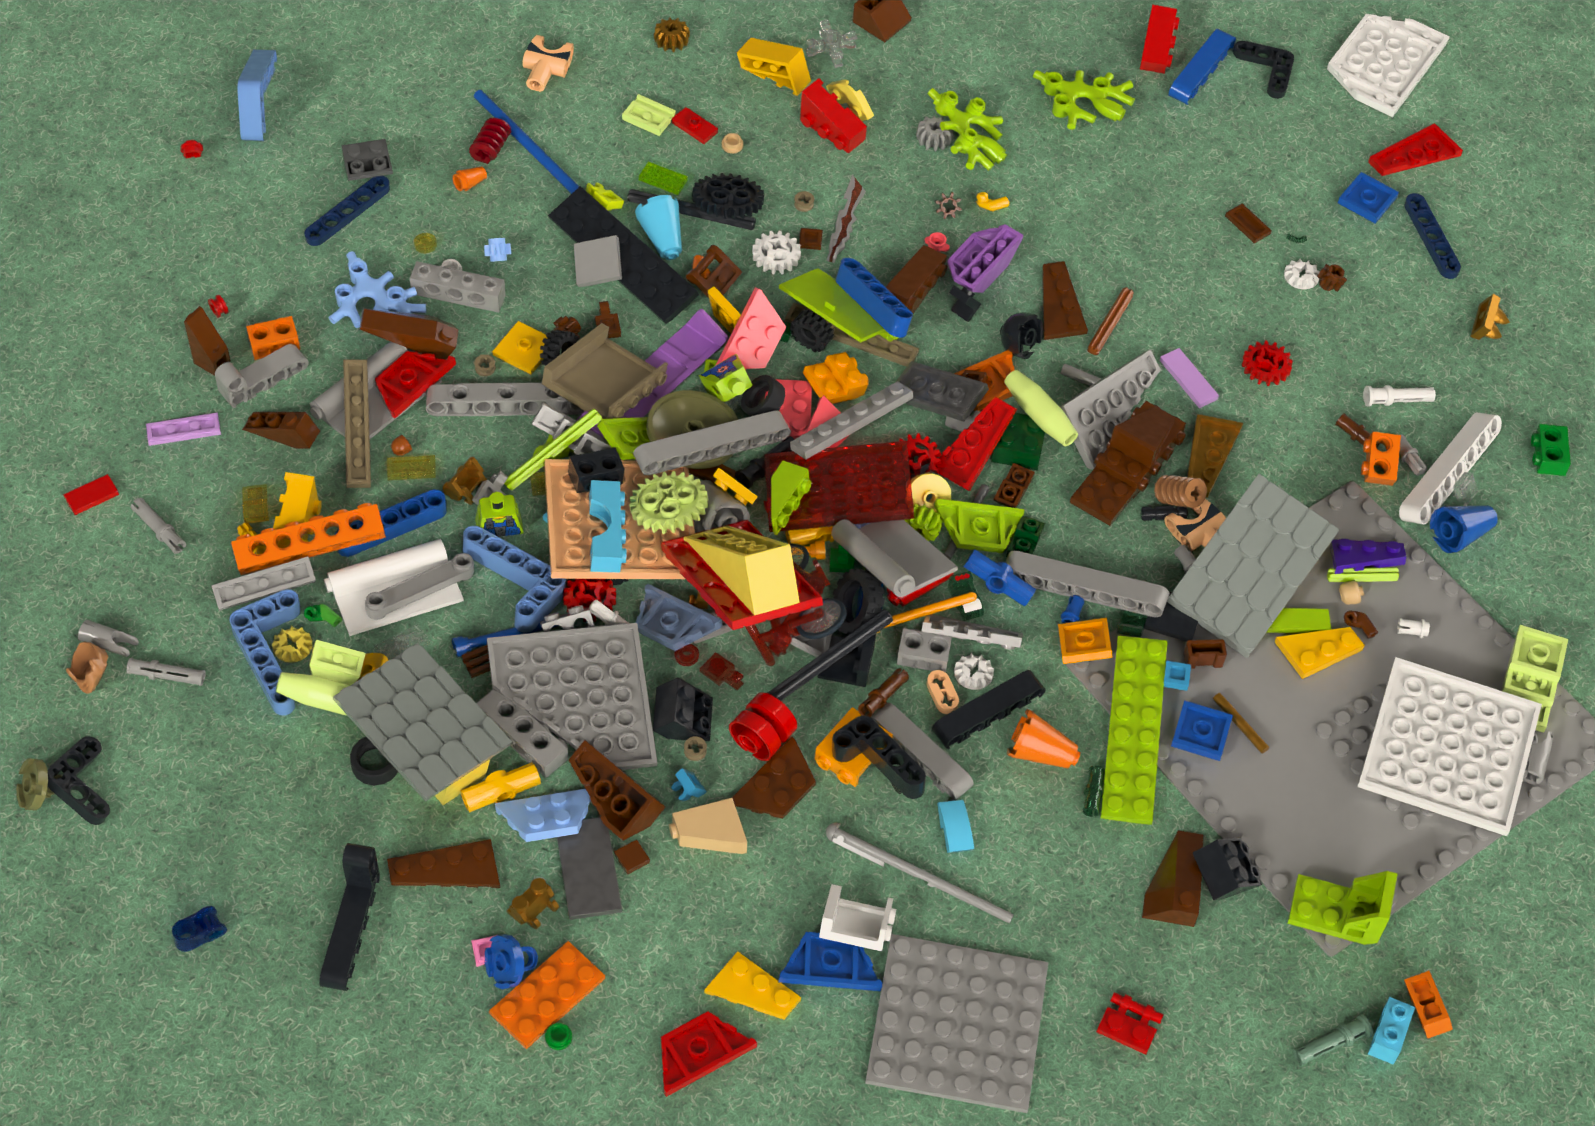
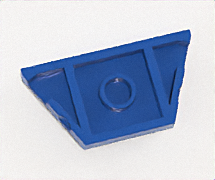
M806 932L799 946L794 950L778 979V983L881 991L882 982L877 978L872 968L873 964L869 956L864 952V947L819 938L820 933Z

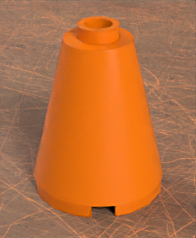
M1027 709L1025 711L1027 718L1023 716L1020 718L1011 738L1015 745L1013 750L1007 749V755L1012 758L1067 769L1070 765L1075 766L1081 753L1077 751L1078 745L1033 711Z

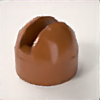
M403 435L398 436L392 441V451L398 456L406 455L412 450L411 445Z

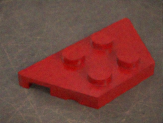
M406 351L374 379L376 386L391 416L394 419L425 393L429 386L434 385L456 365V359L453 356H448L447 360L437 359L435 354H419Z
M709 1011L661 1036L664 1095L667 1097L755 1049L757 1047L756 1040L752 1037L749 1039L737 1032V1028L729 1023H723L719 1017Z

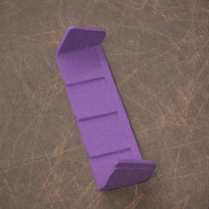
M699 309L678 332L645 360V362L655 368H658L664 362L668 363L667 379L662 386H657L648 397L641 399L633 409L630 408L626 411L622 418L644 417L658 399L672 392L729 339L728 335L703 309ZM584 411V412L577 418L576 421H578L580 418H582V417H583L585 414H587L588 412H587V411ZM598 423L590 429L603 437V434L597 427Z

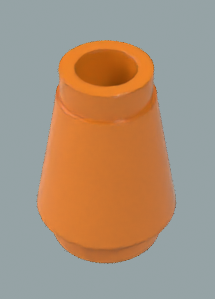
M482 166L458 170L453 175L454 186L458 191H468L487 178L486 170Z

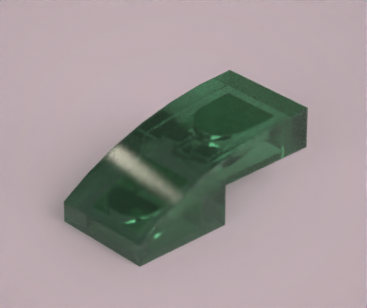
M1123 610V615L1117 626V633L1141 638L1148 616Z

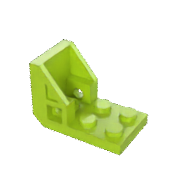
M1384 871L1354 878L1350 888L1298 874L1287 924L1363 945L1378 943L1390 919L1398 874Z

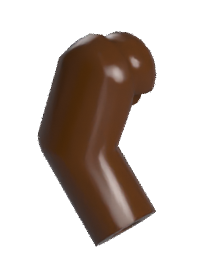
M1349 610L1344 614V622L1350 627L1362 629L1367 638H1373L1378 634V630L1365 613Z

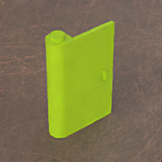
M819 268L779 284V289L860 343L876 335H880L889 342L899 338L889 334L837 284L836 279Z

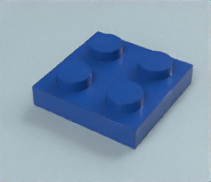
M1361 172L1339 197L1338 204L1376 224L1397 199L1399 192Z
M1184 700L1171 747L1220 761L1233 715Z

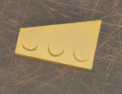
M738 951L704 990L706 994L715 995L727 999V1001L754 1008V1010L783 1020L801 1001V997L784 984L778 983L777 979Z

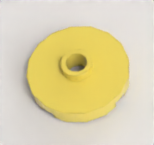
M930 472L912 478L904 492L907 508L909 506L913 507L914 504L919 506L925 504L929 509L934 508L933 511L936 513L938 512L934 507V502L937 498L951 500V489L947 481L941 476ZM931 493L932 498L931 500L927 501L926 497L928 494Z

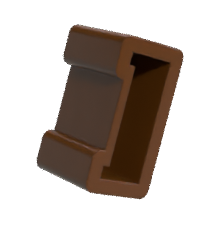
M1223 639L1188 640L1183 653L1185 664H1190L1191 669H1195L1196 666L1212 665L1214 668H1222L1227 656L1225 641Z

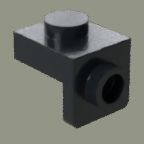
M954 285L949 293L958 300L951 311L969 322L981 306V303L973 298L975 294L969 289L963 287L961 290Z

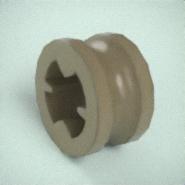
M801 191L795 195L794 205L797 210L807 212L814 207V196L812 193Z
M483 354L475 359L474 366L478 375L490 376L495 372V360L492 356ZM486 363L487 365L489 363V367H481V364Z
M697 736L688 738L684 743L685 756L692 761H699L705 757L707 752L705 740ZM692 745H697L699 752L694 753Z

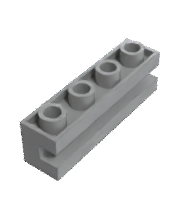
M304 557L211 585L218 609L221 611L268 597L282 590H291L314 583L316 579L309 557Z

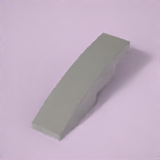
M543 402L532 421V425L552 435L553 439H555L577 421ZM590 429L568 446L577 455L611 448L606 439Z

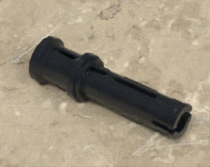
M789 436L761 458L752 459L747 467L736 471V480L747 489L751 488L753 482L759 478H764L767 475L768 469L792 452L790 442L794 438Z

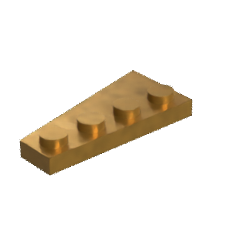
M1197 414L1187 477L1202 479L1207 487L1206 498H1208L1242 429L1243 423Z

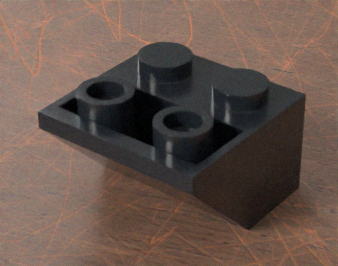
M678 677L656 687L653 731L667 739L687 740L690 737L697 736L709 742L713 697Z
M1241 838L1217 839L1192 852L1213 900L1226 899L1262 885L1259 879L1260 873L1249 857V848Z

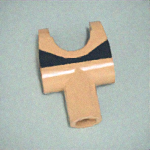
M536 35L528 45L523 57V67L532 70L526 82L527 87L541 92L544 91L551 75L565 78L572 61L574 44L567 42L559 49L549 50L544 47V37Z
M1206 499L1200 506L1192 508L1199 515L1195 519H1185L1175 513H1170L1165 517L1166 527L1181 545H1187L1191 552L1201 545L1205 548L1226 519L1223 513Z

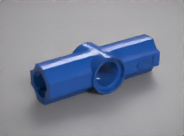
M973 550L963 566L986 581L988 590L996 594L1004 593L1022 606L1027 605L1036 591L1034 587L1015 576L1009 564L1005 562L995 563L977 550Z

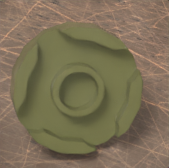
M30 758L24 761L19 771V774H24L22 784H17L16 786L17 801L21 808H25L24 810L37 811L42 806L45 798H51V795L55 793L48 788V771L45 762L42 759ZM57 775V776H55L54 778H55V779L61 778L62 775Z

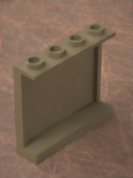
M603 323L544 367L542 385L584 411L589 412L592 409H596L602 419L622 418L626 411L630 408L633 409L641 399L648 397L657 386H662L665 383L668 363L664 362L658 368L648 364L608 339L609 327Z

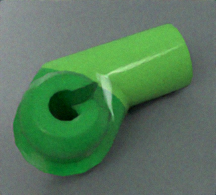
M325 604L308 606L304 610V616L309 621H327L333 627L342 621V618Z

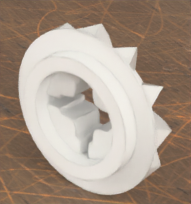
M1299 259L1295 262L1291 260L1290 264L1285 267L1284 277L1295 288L1310 289L1318 284L1319 278L1317 275L1320 271L1317 270V265H1311L1309 261L1302 262ZM1305 269L1306 273L1300 278L1299 273Z
M971 653L969 656H962L956 662L954 675L958 683L963 687L978 690L985 688L991 683L994 676V668H992L990 660L984 659L982 655L974 656ZM978 665V672L970 677L971 669Z

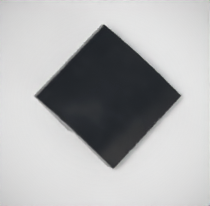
M1166 602L1160 617H1147L1144 629L1187 642L1188 640H1193L1198 621Z

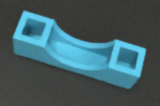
M591 480L589 514L602 520L608 527L604 533L592 537L590 549L591 572L620 573L621 564L626 563L627 550L622 548V544L626 542V529L621 527V525H625V510H621V506H624L625 492L620 491V481Z

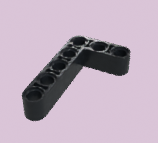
M352 843L346 844L343 853L342 865L347 885L319 980L320 987L348 991L346 986L348 979L352 978L355 963L353 961L355 954H359L362 943L360 937L362 930H365L367 926L369 906H372L376 895V892H374L375 885L380 880L375 848Z

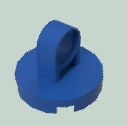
M502 934L494 936L490 939L492 941L491 947L485 950L488 977H494L497 982L494 984L496 988L509 989L516 987L521 982L524 971H530L537 965V952L532 947H521L512 935ZM523 951L528 954V963L525 966Z

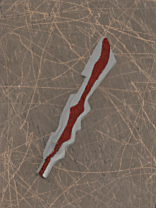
M853 174L843 198L848 199L844 210H839L835 224L836 231L831 235L827 257L828 262L834 263L839 252L845 249V243L850 240L849 233L853 232L851 225L857 220L853 212L866 192Z

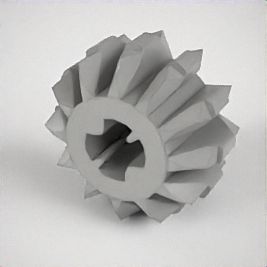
M935 115L931 119L925 117L918 124L916 137L919 140L920 146L925 145L926 150L933 147L936 152L938 147L944 150L946 145L950 146L953 130L940 129V123L944 121L943 117L936 118Z

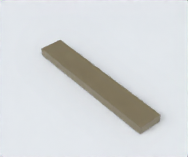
M793 303L785 317V321L792 323L801 311L809 308ZM831 323L832 326L830 328L834 329L833 340L907 367L911 361L914 362L919 353V348L898 340L889 342L880 335L860 343Z
M343 359L346 488H371L367 360Z

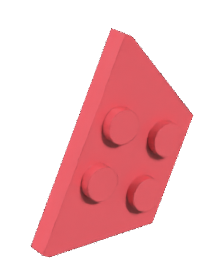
M754 288L716 365L737 354L745 369L766 368L786 326L762 290Z

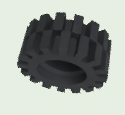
M809 309L801 311L790 324L791 335L796 336L794 340L796 342L799 341L800 345L806 346L807 349L811 348L815 353L817 351L821 352L832 340L834 329L830 328L832 326L831 323H827L826 319L815 314L812 310L809 311Z
M552 330L551 333H547L546 337L548 339L543 338L544 346L540 347V350H543V353H540V358H544L541 361L542 365L546 366L560 355V350L562 354L574 345L579 339L578 336H575L573 332Z

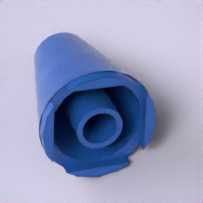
M1488 505L1443 506L1433 512L1430 520V530L1434 529L1438 538L1433 537V539L1444 552L1455 553L1461 551L1497 525L1498 517L1495 510Z

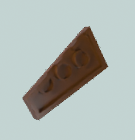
M1065 261L1043 264V340L1087 334L1088 329Z
M491 839L387 859L391 885L500 888Z

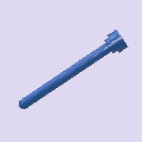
M539 623L533 631L527 633L518 631L514 627L471 639L459 636L452 638V646L454 650L456 649V657H461V655L470 652L472 648L487 645V638L530 634L542 631V627Z

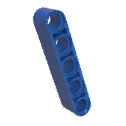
M1216 29L1175 79L1168 95L1188 105L1189 99H1193L1198 93L1200 85L1203 86L1209 79L1208 75L1210 73L1213 74L1219 61H1223L1228 55L1227 51L1234 47L1236 37Z
M843 258L836 276L837 284L889 334L899 338L905 337L913 313L860 262L852 258Z
M430 490L379 511L386 538L340 549L337 552L344 557L353 556L441 519L447 512L445 494L440 490ZM360 520L351 523L350 527L359 529L362 527L363 522Z

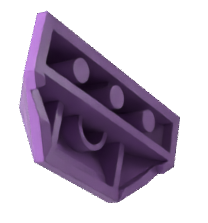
M1005 224L998 228L974 232L947 261L954 282L966 287L971 292L983 293L1008 267L1023 239V234Z

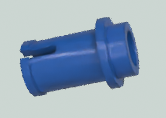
M1076 595L1070 596L1066 610L1061 614L1062 624L1080 621L1079 614L1085 603L1083 598Z

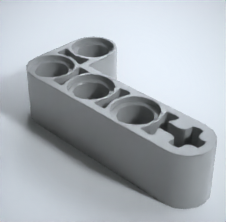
M288 344L240 371L232 363L226 362L215 371L217 388L231 407L236 408L237 404L243 401L247 402L256 397V394L262 390L266 391L277 385L276 383L280 380H286L306 369L309 361L296 345Z

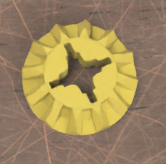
M293 626L287 630L281 629L278 635H274L272 643L275 656L281 661L289 663L298 662L306 658L313 646L310 634L305 632L302 627L295 629ZM287 638L296 642L297 649L292 647V645H288Z

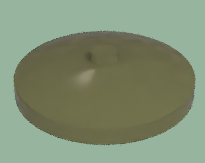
M693 390L676 391L661 397L652 406L647 419V435L650 442L732 422L738 420V418L726 403L715 396ZM734 454L684 467L693 469L716 467L728 461Z

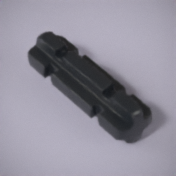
M1151 506L1142 507L1140 512L1143 521H1152V518H1155V521L1165 520V517L1170 513H1175L1185 519L1188 516L1187 507L1176 506V508L1174 506H1154V509H1151Z

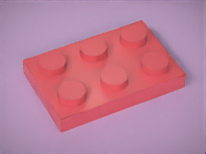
M775 379L785 388L784 403L779 411L791 430L789 436L795 440L805 434L809 426L812 386L808 381Z

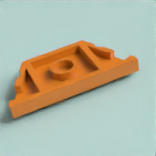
M1006 350L954 373L962 376L965 370L986 372L988 377L986 384L989 390L974 408V411L984 409L994 397L1003 401L1013 396L1004 383L1005 378L1015 370L1011 351Z

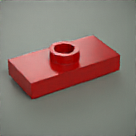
M687 107L672 118V124L702 144L708 142L718 133L716 126Z

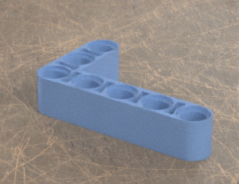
M254 49L238 79L241 140L264 141L263 133H266L264 93L276 69L274 67V62H277L276 50Z
M469 526L464 530L463 553L469 554L474 561L528 590L516 604L514 626L521 632L533 631L540 621L545 619L544 616L548 615L563 599L566 578H551L550 565L479 526Z
M290 589L282 590L234 611L229 619L233 635L272 709L279 715H288L293 712L295 700L276 692L277 682L282 670L262 632L299 616L301 608L298 594Z

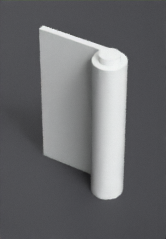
M441 539L328 572V578L324 579L327 592H333L349 636L464 601L458 584L455 583L390 612L382 619H371L366 613L365 600L368 594L382 591L447 562L446 550Z

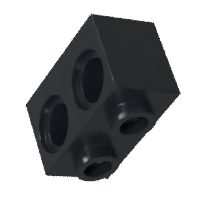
M615 447L569 457L568 474L577 493L590 492L591 480L620 481V485L623 484L625 468Z

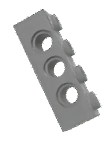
M416 261L410 276V286L415 287L417 296L500 312L506 296L505 280L418 261Z
M494 689L476 703L512 741L511 747L528 763L532 762L535 764L538 772L543 777L547 778L568 760V746L561 738H555L545 725L539 723L527 711ZM504 714H511L510 716H507V717L502 716V715H504ZM523 729L528 730L527 732H519ZM539 745L546 746L544 748H537Z

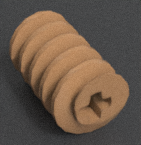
M1163 475L1157 480L1154 492L1157 500L1162 504L1195 508L1200 506L1205 500L1207 487L1202 479Z

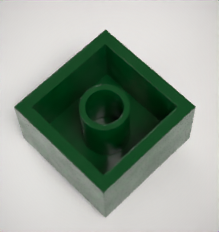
M1015 413L993 450L991 462L1010 466L1015 463L1024 468L1038 471L1045 432L1029 415Z

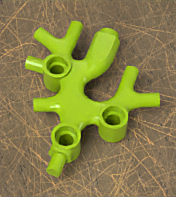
M1035 70L1033 78L1041 81V84L1044 85V92L1047 95L1055 96L1052 107L1053 115L1058 118H1064L1068 115L1067 128L1070 130L1076 128L1077 119H1084L1093 124L1097 117L1079 108L1075 104L1077 98L1085 97L1090 99L1100 114L1113 121H1121L1126 109L1122 105L1107 99V97L1115 98L1129 106H1132L1135 98L1124 93L1133 88L1132 81L1128 80L1120 85L1112 86L1110 82L1114 75L1110 72H1107L1104 77H1096L1093 85H1087L1083 81L1084 72L1081 70L1076 71L1074 81L1063 80L1062 75L1058 72L1043 73Z
M934 88L929 90L927 95L934 100L933 104L937 113L942 116H948L950 121L941 122L940 129L954 130L959 133L950 150L953 154L958 152L968 154V160L965 165L967 169L972 170L975 163L979 162L990 171L994 166L993 163L996 162L999 165L1007 157L1006 150L996 142L1003 134L994 127V125L1003 123V117H991L982 114L985 110L984 100L979 97L971 99L964 111H960L955 107L958 103V95L954 91L949 90L939 94ZM970 124H977L981 126L995 140H993L990 137L977 134V132L973 128H970Z

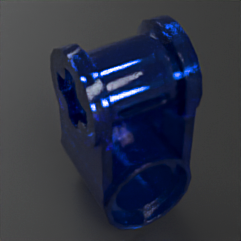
M214 906L204 907L173 925L172 934L178 950L188 952L225 935L227 928L225 924L220 923ZM184 934H191L187 938H181Z

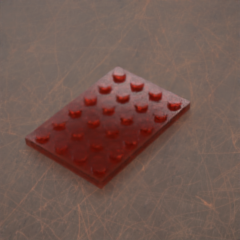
M907 441L826 448L808 459H804L794 451L765 454L769 532H773L771 519V477L782 461L807 468L811 487L809 492L801 498L797 510H793L789 516L786 527H782L780 531L831 527L841 520H849L853 524L915 519Z

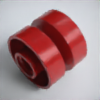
M760 692L746 705L745 710L741 711L729 724V731L735 742L742 749L754 753L752 756L758 760L768 761L780 749L781 743L786 742L797 730L798 725L793 713L783 702L768 693Z

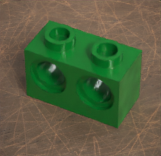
M1539 424L1536 433H1532L1531 446L1535 447L1532 464L1537 466L1538 474L1565 476L1571 465L1568 427Z

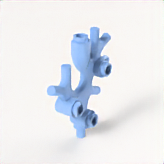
M355 252L347 253L350 279L355 285L352 287L349 284H340L335 288L336 301L340 308L328 317L332 324L348 316L351 318L354 327L359 328L361 318L356 309V303L364 297H370L375 300L373 310H392L411 314L426 313V304L406 302L408 298L417 295L415 287L404 290L402 287L392 286L386 291L385 285L394 278L390 271L374 279L368 274L367 264L360 258H357Z

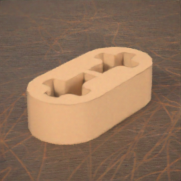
M941 670L932 671L927 678V688L939 712L949 714L958 709L959 697L947 673ZM937 678L939 681H943L942 689H940L937 683H934V679ZM944 695L948 701H952L951 706H948L946 703L943 704Z

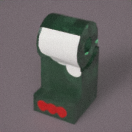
M967 571L950 576L948 590L952 598L969 592H974L977 595L975 601L956 607L963 621L982 617L984 615L983 604L974 587L971 572Z

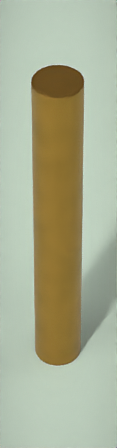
M1221 693L1213 697V700L1225 713L1233 715L1232 721L1262 754L1265 753L1269 746Z

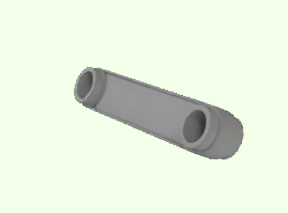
M466 553L457 554L447 562L382 591L368 594L365 600L366 613L371 619L379 620L390 612L461 580H469L474 573L472 557Z

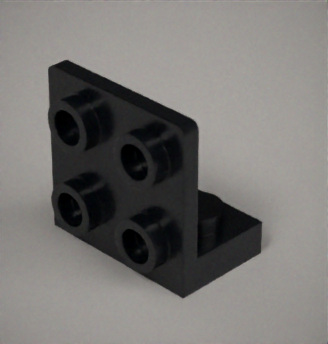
M876 634L818 674L817 677L866 687L875 648ZM832 635L829 648L844 637Z

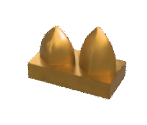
M1492 294L1479 304L1470 337L1478 340L1484 336L1491 339L1502 337L1495 323L1508 324L1510 322L1503 310L1498 307L1500 297Z

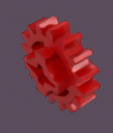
M1265 340L1264 345H1261L1257 341L1255 347L1249 345L1248 350L1244 352L1242 367H1245L1244 374H1251L1250 380L1258 379L1259 385L1262 381L1266 382L1267 386H1270L1271 382L1279 385L1280 380L1285 382L1287 376L1291 373L1293 360L1289 359L1291 354L1290 352L1284 353L1285 347L1278 348L1276 342L1269 345L1268 341Z
M917 433L916 439H913L908 434L907 441L900 438L901 445L893 446L896 454H890V458L895 462H892L890 465L892 469H897L894 472L897 477L902 475L901 480L903 482L912 474L904 469H912L915 472L914 475L917 476L920 475L921 468L930 463V469L926 473H939L936 465H942L941 459L937 458L941 456L940 450H935L937 444L935 441L930 443L931 439L929 436L922 440L920 433ZM917 445L923 446V447L927 448L928 450H926V449L921 450V449L917 448ZM915 456L919 457L917 463L913 462Z
M574 579L575 582L568 580L567 588L563 590L564 605L567 606L568 613L569 608L582 605L583 608H589L594 600L601 602L604 596L606 598L602 604L613 611V605H616V588H613L612 580L607 582L606 579ZM591 613L593 622H596L597 617Z

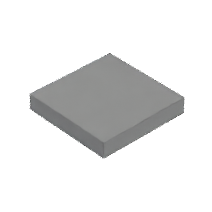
M617 235L574 244L576 283L578 287L622 279L620 246Z

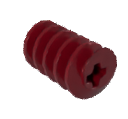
M495 117L487 119L469 148L471 157L476 161L489 164L490 160H495L504 142H506L512 132L509 124Z

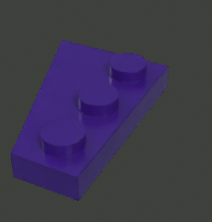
M1333 539L1330 544L1335 574L1343 573V570L1353 568L1354 571H1362L1364 566L1373 565L1377 568L1405 565L1407 556L1404 543Z

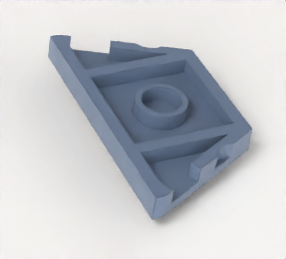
M650 584L645 586L644 601H641L640 614L636 620L638 631L640 634L671 650L676 651L723 626L721 619Z

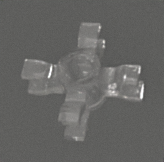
M828 20L820 21L822 29L819 30L822 39L806 40L808 46L806 48L807 56L812 57L823 52L824 55L831 57L834 68L843 67L841 58L844 55L840 49L856 48V32L854 30L841 35L837 30L831 29Z

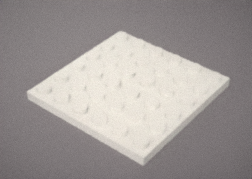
M1395 657L1357 787L1507 836L1510 832L1542 704Z

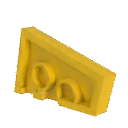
M1351 627L1279 636L1275 639V644L1302 679L1363 651L1365 646Z

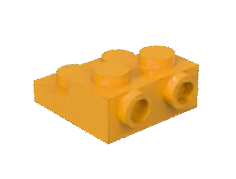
M846 352L828 355L825 362L805 366L803 370L804 376L819 398L824 395L832 404L863 396L869 385L867 375L865 373L861 374L858 370L856 359L849 357Z

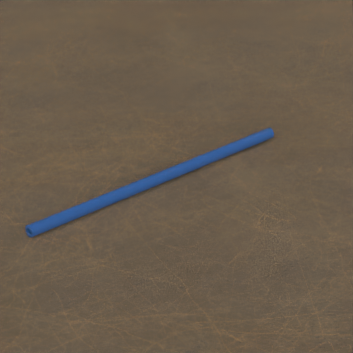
M482 90L475 92L474 98L493 117L508 123L512 131L510 134L571 194L580 187Z

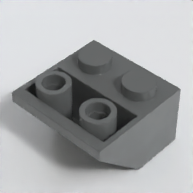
M386 139L341 145L348 181L393 174Z

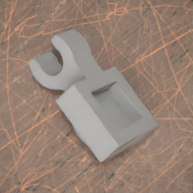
M499 471L498 475L494 473L490 480L482 482L472 501L478 505L481 498L490 497L494 492H501L505 495L500 489L508 476Z

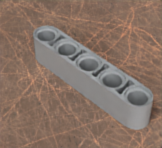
M887 703L870 717L878 725L893 734L892 739L925 771V775L934 781L933 784L942 793L946 792L952 798L950 799L951 801H956L974 785L971 776L892 703Z

